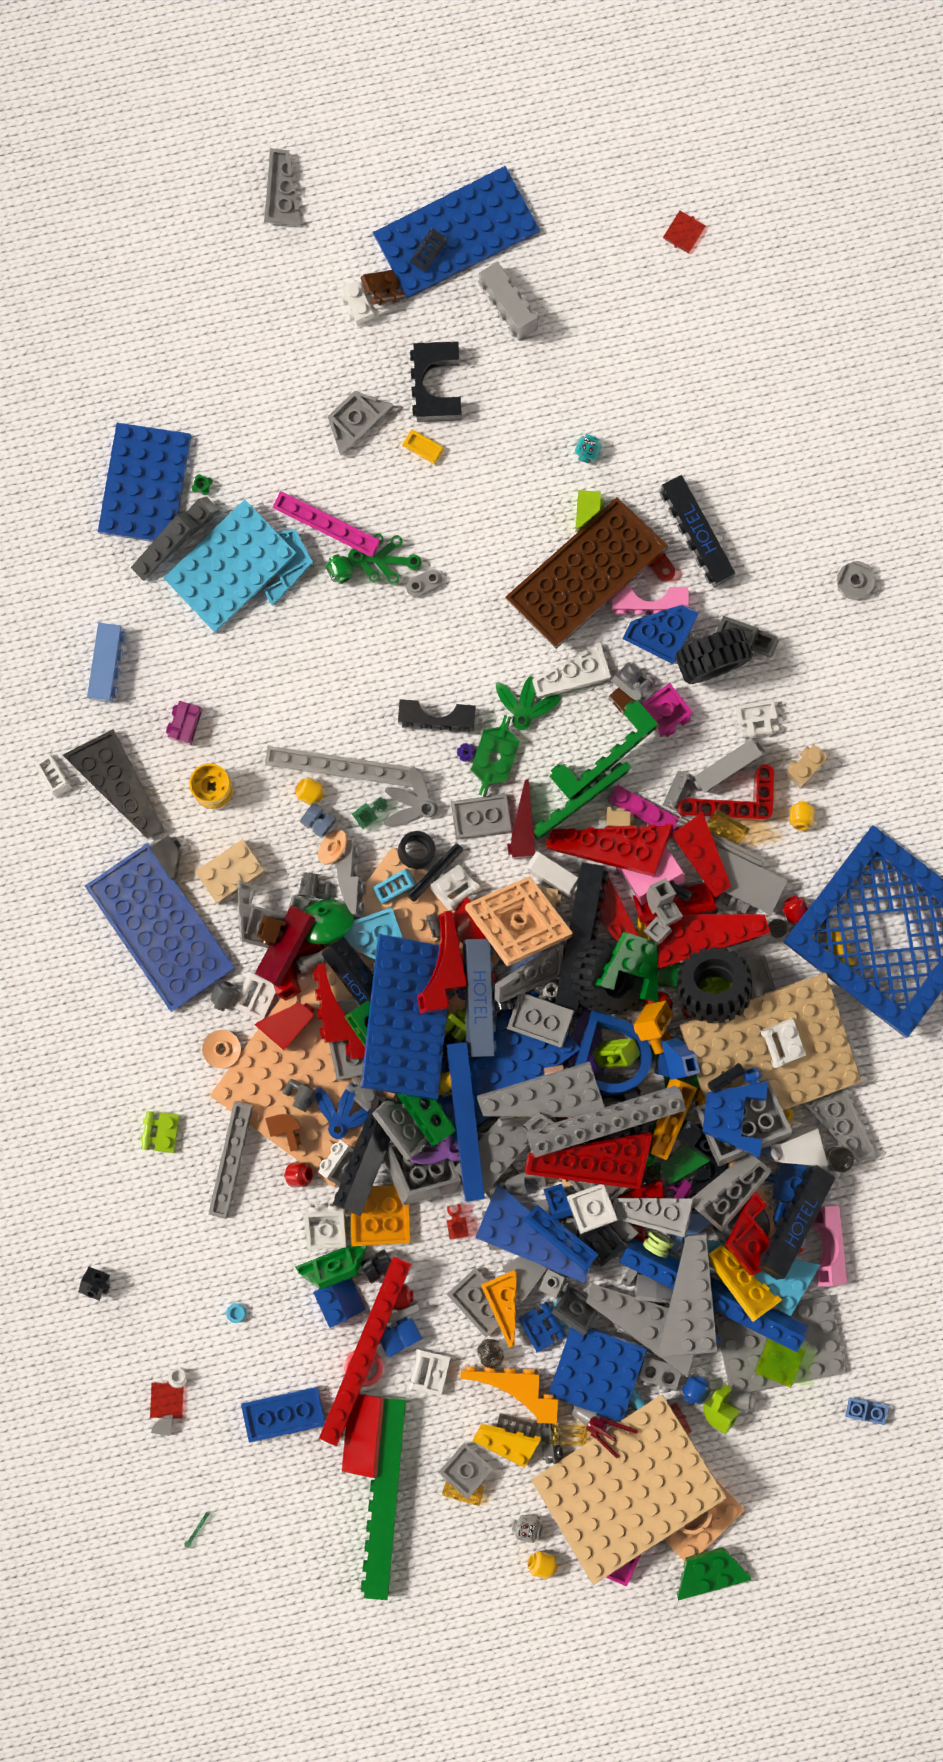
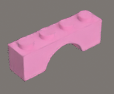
M626 586L611 600V613H615L618 616H624L627 613L644 616L646 613L654 614L681 604L688 607V587H669L667 593L661 599L650 602L640 599L636 596L631 586Z
M839 1205L821 1206L811 1228L819 1233L823 1243V1254L819 1262L820 1267L816 1272L817 1286L847 1284Z

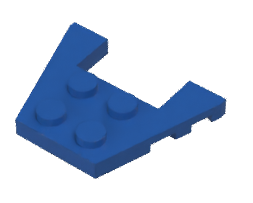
M768 1082L718 1090L715 1093L707 1092L702 1133L733 1145L737 1149L748 1152L756 1158H760L762 1139L743 1137L741 1133L745 1099L766 1101Z

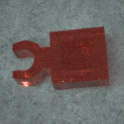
M457 1204V1212H452L450 1205L447 1206V1212L452 1217V1219L446 1220L450 1240L469 1236L466 1216L460 1217L459 1215L462 1210L460 1204Z

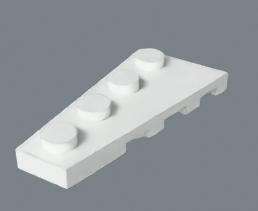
M601 643L532 679L537 699L611 680Z

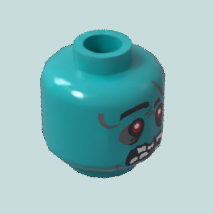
M589 434L581 436L574 451L579 456L578 460L588 464L589 461H596L602 448V444L599 442L600 439Z

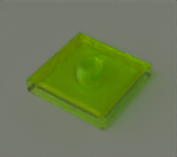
M767 1338L754 1373L791 1388L805 1350L799 1348L798 1352H795Z

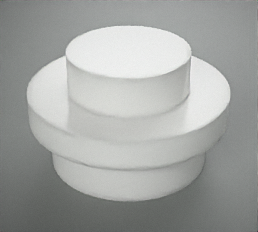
M173 1369L168 1375V1382L174 1388H181L187 1383L188 1376L183 1369Z

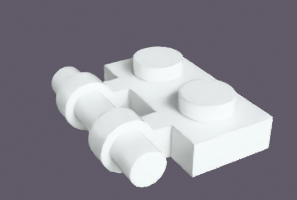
M774 699L735 707L739 726L747 725V730L740 731L741 738L748 737L752 739L755 736L764 734L770 736L772 733L779 732V726H771L770 720L777 719ZM753 723H764V727L754 729Z

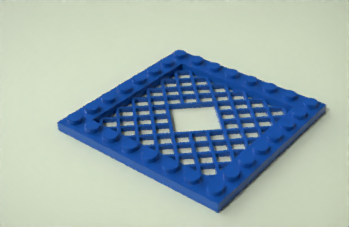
M872 825L783 943L821 973L825 972L827 977L903 1037L908 1038L943 991V956H941L940 948H943V944H939L938 934H943V931H937L936 921H943V917L935 918L933 909L943 907V879ZM876 853L880 857H873V855ZM882 860L883 870H874L872 861ZM869 862L870 871L861 872ZM886 862L892 865L894 869H887ZM897 872L898 882H889L888 873ZM884 873L885 883L876 884L875 874ZM901 873L910 880L902 881ZM871 874L872 884L863 885L861 875ZM858 877L859 885L851 886ZM903 884H912L913 893L904 894ZM899 885L901 895L891 896L890 886ZM916 885L923 889L925 892L917 893ZM886 886L887 896L878 897L877 887ZM873 887L874 897L865 898L864 888ZM860 889L861 899H852L851 890ZM847 891L848 900L839 901ZM927 895L929 905L920 906L918 896ZM914 897L916 907H906L905 898ZM932 897L941 904L933 905ZM901 898L903 908L894 909L892 899ZM888 899L890 909L880 910L879 900ZM866 901H875L876 911H867ZM862 902L863 912L854 913L853 903ZM849 903L850 913L841 914L839 904ZM836 906L837 914L829 915ZM920 909H930L931 918L922 919ZM917 910L918 920L909 921L907 911ZM903 911L910 948L874 951L868 915ZM864 915L866 925L856 926L855 916ZM851 916L852 926L843 927L842 917ZM838 918L839 928L830 929L828 919ZM825 920L826 929L817 930ZM932 922L933 932L924 933L923 923ZM919 923L920 933L911 934L910 924ZM866 928L868 938L858 939L857 929ZM853 930L855 940L845 941L844 931ZM840 931L841 941L832 942L831 932ZM827 932L828 942L819 943L817 933ZM934 935L936 945L926 946L925 936ZM921 936L922 946L913 947L912 937ZM869 942L870 952L861 953L859 943ZM855 943L857 953L847 954L846 944ZM842 944L844 954L834 955L833 945ZM822 946H829L830 952ZM936 948L938 958L929 959L927 949ZM914 950H923L925 960H915ZM910 951L912 961L902 962L901 952ZM897 952L899 962L889 963L888 953ZM875 954H884L885 964L876 965ZM871 955L872 965L863 966L861 956ZM858 956L859 966L850 967L848 957ZM837 958H845L846 965ZM929 962H938L931 971ZM926 963L927 973L918 974L916 964ZM912 964L914 974L905 975L903 965ZM890 966H899L901 976H891ZM886 967L888 977L878 978L877 968ZM873 968L874 978L865 979L864 969ZM853 970H860L861 977ZM927 976L920 986L919 977ZM905 978H915L916 988L907 989ZM902 979L903 989L894 990L892 980ZM888 980L890 990L880 991L879 981ZM868 982H875L876 988ZM916 991L909 1001L908 992ZM904 992L905 1003H896L894 993ZM884 994H891V1000Z

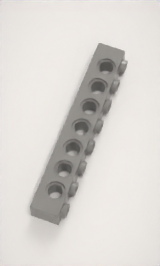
M675 1085L526 1132L534 1157H538L682 1112L686 1108L682 1093Z

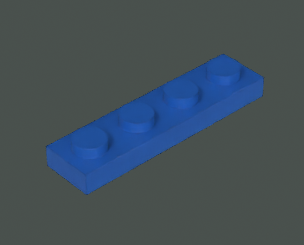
M538 1204L524 1220L585 1271L599 1255L560 1222L553 1220V1217Z

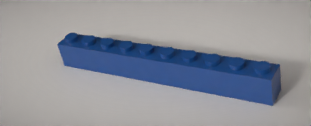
M632 1238L628 1242L629 1244L625 1248L619 1263L674 1290L680 1261L669 1255L666 1258L657 1256L647 1250L643 1242ZM710 1277L714 1311L798 1352L806 1337L808 1325L774 1308H771L753 1322L724 1283Z

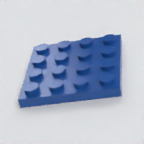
M571 1327L549 1394H554V1398L620 1422L624 1419L647 1348L589 1327L585 1335Z

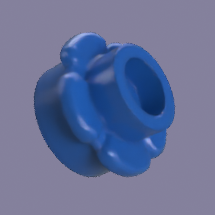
M758 1068L746 1070L744 1081L749 1082V1084H756L760 1082L763 1074L760 1073Z

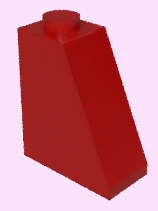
M297 1003L258 1021L255 1026L282 1050L286 1051L316 1015L313 1014L314 1009L309 1004Z

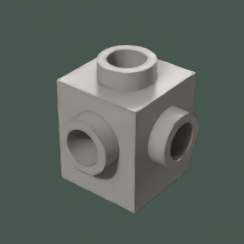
M546 1269L541 1276L542 1283L539 1290L557 1299L561 1297L563 1292L568 1290L570 1277L551 1269Z

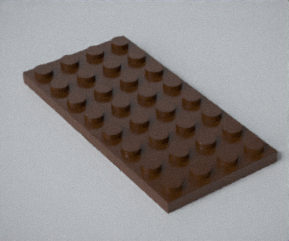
M616 497L505 598L557 649L668 550L669 547Z

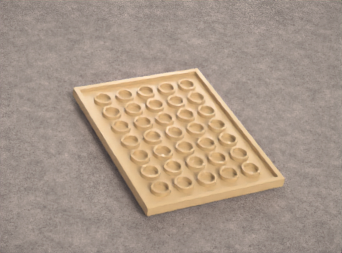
M825 972L750 999L748 1008H744V1012L740 1016L735 1015V1019L731 1021L729 1019L725 1020V1023L713 1021L712 1024L707 1023V1020L701 1022L695 1019L680 1025L688 1049L692 1050L697 1057L700 1073L696 1074L705 1103L707 1092H711L707 1085L708 1082L721 1075L722 1071H727L737 1063H740L745 1071L752 1068L759 1069L760 1073L763 1074L760 1082L766 1079L769 1080L783 1111L861 1082ZM792 1018L794 1019L806 1056L773 1068L770 1051L765 1037H762L760 1031ZM775 1032L772 1034L779 1057H782L784 1054ZM742 1074L733 1080L731 1085L727 1084L719 1090L751 1084L744 1081L745 1076Z
M663 1394L618 1422L638 1430L637 1434L612 1426L606 1432L614 1436L616 1441H612L604 1435L600 1436L619 1455V1458H615L594 1438L531 1479L593 1585L727 1499Z

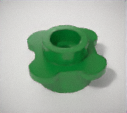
M198 474L195 476L194 485H192L191 489L193 492H201L203 495H208L210 492L209 487L213 484V480L210 477L206 478Z

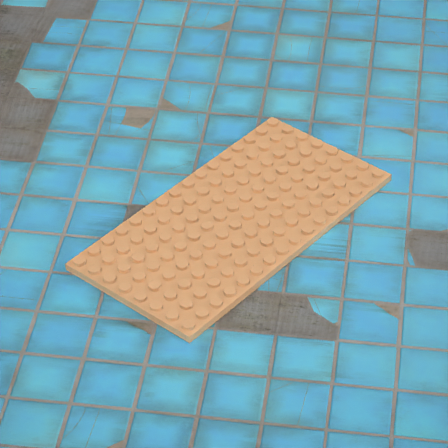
M392 847L365 883V894L362 896L364 912L361 913V918L392 907L403 939L440 945V936L432 937L428 921H425L427 920L426 916L436 912L439 916L444 911L449 910L430 888L415 902L407 897L408 893L412 890L410 889L384 904H381L373 889L377 884L404 869L411 871L416 883L427 874L423 869H412L405 866L400 861L397 850ZM402 876L406 885H408V882L406 881L405 877ZM398 879L395 880L396 883H397V885H398V887H399V889H401L402 887H401V885H400ZM389 883L388 885H389V887H390L392 893H394L395 891H394V889H393L391 883ZM383 886L381 887V889L385 897H387L388 894ZM454 892L449 896V899H454L458 894ZM336 941L323 944L325 949L321 950V952L323 953L330 945H332ZM460 942L459 949L460 953L463 954V944ZM493 948L490 961L495 967L501 957ZM356 951L374 975L373 967L375 966V960ZM325 960V962L321 963L325 964L327 978L336 1001L354 998ZM312 970L308 974H298L297 980L301 992L286 1001L281 998L267 1017L297 1003H302L303 1005L307 1003L314 1009L313 1014L316 1016L286 1051L282 1050L258 1029L240 1053L238 1060L228 1069L210 1096L231 1112L234 1101L254 1105L249 1125L299 1162L308 1163L315 1174L334 1187L335 1183L326 1179L318 1172L320 1170V1163L329 1157L332 1145L338 1143L339 1140L355 1148L363 1124L348 1128L345 1137L335 1139L329 1134L330 1122L322 1114L316 1097L311 1107H308L307 1111L304 1112L292 1106L298 1090L293 1088L290 1096L282 1093L290 1079H294L314 1090L316 1087H321L329 1096L337 1113L341 1096L347 1084L353 1083L356 1087L353 1078L337 1081L329 1043H324V1039H320L319 1028H323L322 1020H318L317 1008H320V1001H316L315 989H318V984L313 979ZM454 990L455 995L449 1000L447 1011L457 1016L455 1011L465 1008V1000H461L456 990ZM365 1020V1024H366L367 1027H368V1020ZM375 1090L381 1097L394 1102L399 1099L396 1093ZM355 1100L348 1117L363 1109ZM279 1114H287L296 1118L302 1127L295 1130V1134L299 1133L302 1143L299 1145L300 1149L290 1151L286 1133L270 1137L265 1118ZM340 1126L334 1128L336 1133L342 1131Z

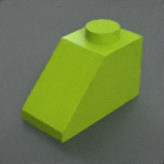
M578 490L575 532L581 530L600 512V509L604 508V498H601V492Z

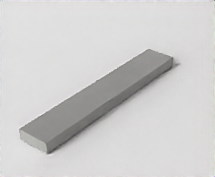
M234 1101L208 1215L225 1219L229 1216L254 1105Z

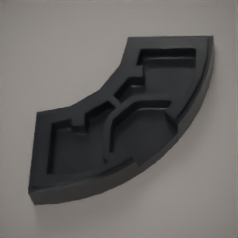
M712 1162L705 1164L693 1178L690 1198L694 1197L726 1170V1167L723 1170Z

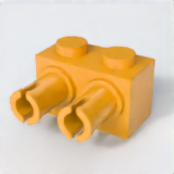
M667 1001L645 1005L633 1024L635 1033L638 1034L640 1040H649L654 1054L664 1052L661 1041L672 1039L667 1027L674 1016Z

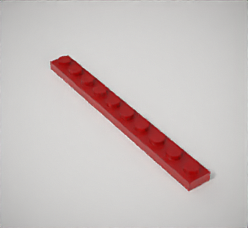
M393 1256L319 1436V1439L336 1447L340 1442L412 1266V1263L397 1256Z

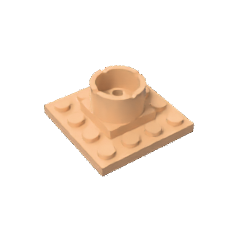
M530 876L466 904L465 907L507 967L571 938L573 934Z
M718 1481L717 1483L727 1499L664 1539L684 1562L686 1557L702 1553L745 1511Z

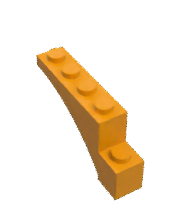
M465 1366V1369H461V1379L486 1383L512 1395L535 1415L537 1423L557 1424L558 1398H554V1394L542 1393V1396H538L539 1373L535 1372V1369H524V1372H518L516 1368H504V1371H497L496 1367H485L484 1370H477V1366Z

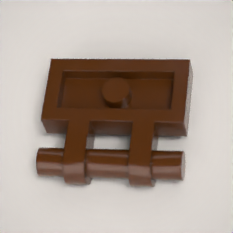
M393 270L363 274L360 278L366 294L374 295L371 298L373 305L378 304L381 306L387 302L398 303L406 298L405 292L396 291L401 285Z

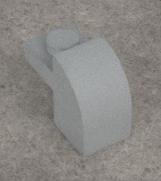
M667 878L650 885L647 890L649 908L653 915H658L665 927L681 920L683 917L673 901L676 892Z

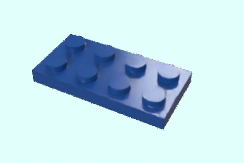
M318 1386L241 1403L249 1443L322 1427L325 1424Z

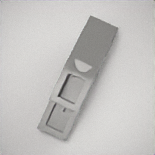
M347 840L345 856L337 860L338 882L348 909L352 915L360 919L361 913L364 912L362 896L365 894V883L359 877H356L359 875L357 857L360 856V847L354 840Z

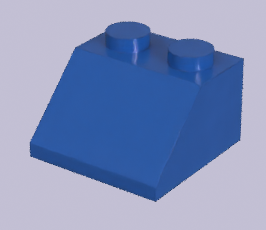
M352 1277L313 1292L329 1328L366 1310Z

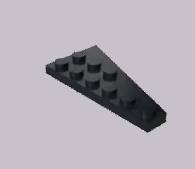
M114 729L63 754L147 839L165 831Z

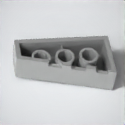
M497 261L479 272L478 284L483 291L486 290L489 294L488 299L492 306L496 305L498 308L500 319L503 322L506 321L509 325L507 328L511 336H516L519 341L538 329V316L535 312H531L530 305L526 300H521L522 296L519 289L515 285H510L512 283L511 278Z
M752 1154L741 1157L691 1198L695 1199L693 1208L722 1232L772 1171L759 1159L752 1156Z

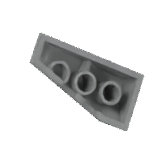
M641 1273L636 1274L634 1288L636 1300L653 1302L666 1300V1302H671L672 1289Z

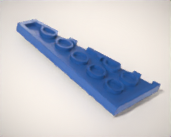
M497 1183L475 1238L585 1283L591 1265L586 1271L583 1270L524 1220L530 1211Z

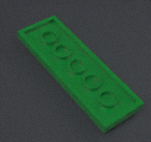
M626 761L623 764L621 762L617 763L611 768L612 770L609 775L605 773L601 775L593 787L588 785L581 791V796L577 799L575 796L565 803V808L562 810L560 808L556 809L550 814L549 820L545 822L543 819L536 824L533 834L537 841L629 773L631 766Z

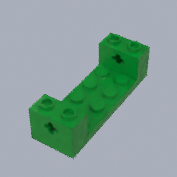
M632 700L624 707L626 711L623 712L638 731L636 733L634 731L630 732L624 738L626 741L622 745L618 743L610 749L611 754L608 757L602 756L597 760L595 768L592 770L588 768L580 775L581 780L567 764H557L551 769L552 774L549 777L568 799L574 796L576 798L585 787L596 781L660 726L638 700L636 702Z

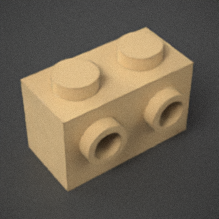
M815 745L811 748L807 746L799 754L802 758L798 762L794 760L787 768L789 772L786 774V777L799 788L804 785L828 758Z

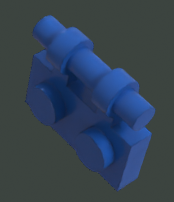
M547 1301L540 1304L543 1310L541 1314L538 1315L536 1309L533 1308L518 1317L536 1352L554 1343L551 1335L556 1333L559 1340L566 1336L562 1330V1324L558 1323L555 1315L552 1314L553 1308H550ZM545 1318L548 1319L552 1326L548 1330L542 1322Z

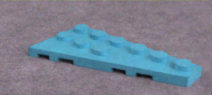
M707 1239L708 1254L721 1245L727 1249L726 1243ZM795 1259L785 1279L776 1280L764 1271L755 1274L754 1277L761 1284H766L770 1288L769 1291L775 1297L778 1295L782 1299L775 1307L791 1316L820 1265Z

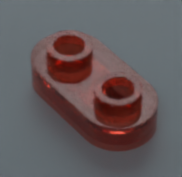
M665 553L649 566L656 577L662 582H669L674 578L675 567ZM668 569L669 574H664L662 570Z

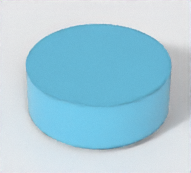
M240 1303L231 1304L226 1311L228 1320L232 1323L243 1321L246 1317V1308Z

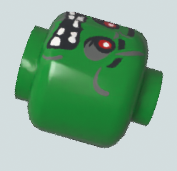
M336 554L329 558L330 562L326 565V569L331 580L338 582V584L349 581L354 570L348 557Z

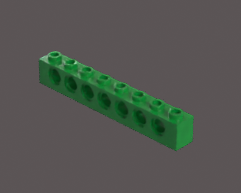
M366 1001L344 1016L364 1047L367 1035L365 1020L369 1018V1001ZM397 1094L431 1146L438 1144L456 1131L453 1121L445 1115L439 1101ZM421 1100L426 1103V1105H427V1108H426V1109H423V1108L421 1107V1105H420ZM432 1117L437 1119V1126L432 1123Z

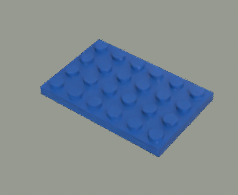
M116 422L98 526L99 534L153 542L179 512L191 442L190 433Z

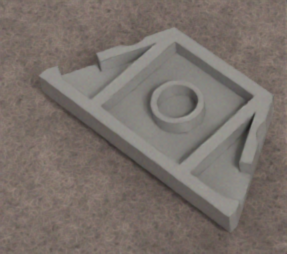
M358 391L350 394L328 415L339 454L343 456L394 407L393 404L377 400V398L372 396H366Z

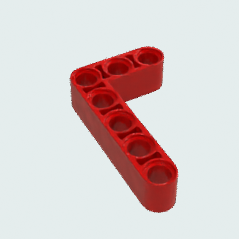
M765 764L754 772L753 802L686 798L679 803L677 812L681 817L695 818L703 812L701 807L703 804H706L710 807V813L706 814L703 812L705 819L765 821L773 814L774 769L770 765ZM760 770L768 772L767 779L760 776ZM761 788L767 791L768 795L766 798L760 796L759 790ZM684 803L689 804L691 812L683 811L682 805ZM722 805L729 808L728 815L721 812L720 808ZM741 806L747 808V816L740 813L739 809ZM760 807L766 809V817L759 814L758 810Z

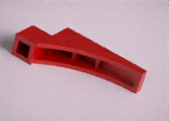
M452 910L444 911L439 915V956L430 981L424 991L417 995L420 1015L446 1010L449 1005V996L446 992L461 990L467 986V974L463 969L464 957L460 953V937L456 933L455 927L457 922Z
M325 964L317 965L316 970H313V979L318 984V989H315L316 1001H320V1008H317L318 1020H322L323 1027L319 1028L320 1039H324V1043L347 1041L348 1044L345 1045L346 1056H349L350 1060L363 1059L365 1047L344 1016L346 1015L335 999L327 978Z

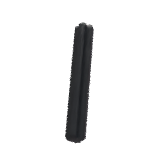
M455 843L414 886L407 897L415 902L429 888L430 884L462 853L463 848L458 843Z

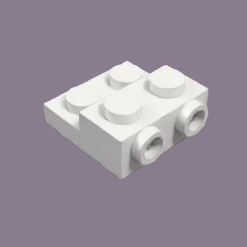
M359 280L341 287V300L343 304L347 303L349 310H347L348 316L351 321H355L356 326L391 312L388 302L381 306L378 304L373 305L371 298L374 295H367L362 282H359Z
M339 1140L338 1143L332 1145L329 1157L320 1163V1170L318 1172L326 1179L340 1186L342 1176L347 1169L349 1159L355 1148Z
M333 1202L329 1203L328 1206L320 1207V1204L313 1203L309 1207H305L307 1250L346 1248L345 1212L343 1209L333 1206Z

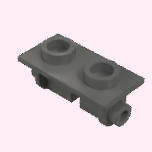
M558 1422L557 1424L541 1423L539 1428L541 1442L548 1441V1445H542L543 1460L546 1461V1464H556L563 1457V1448L560 1446V1427Z

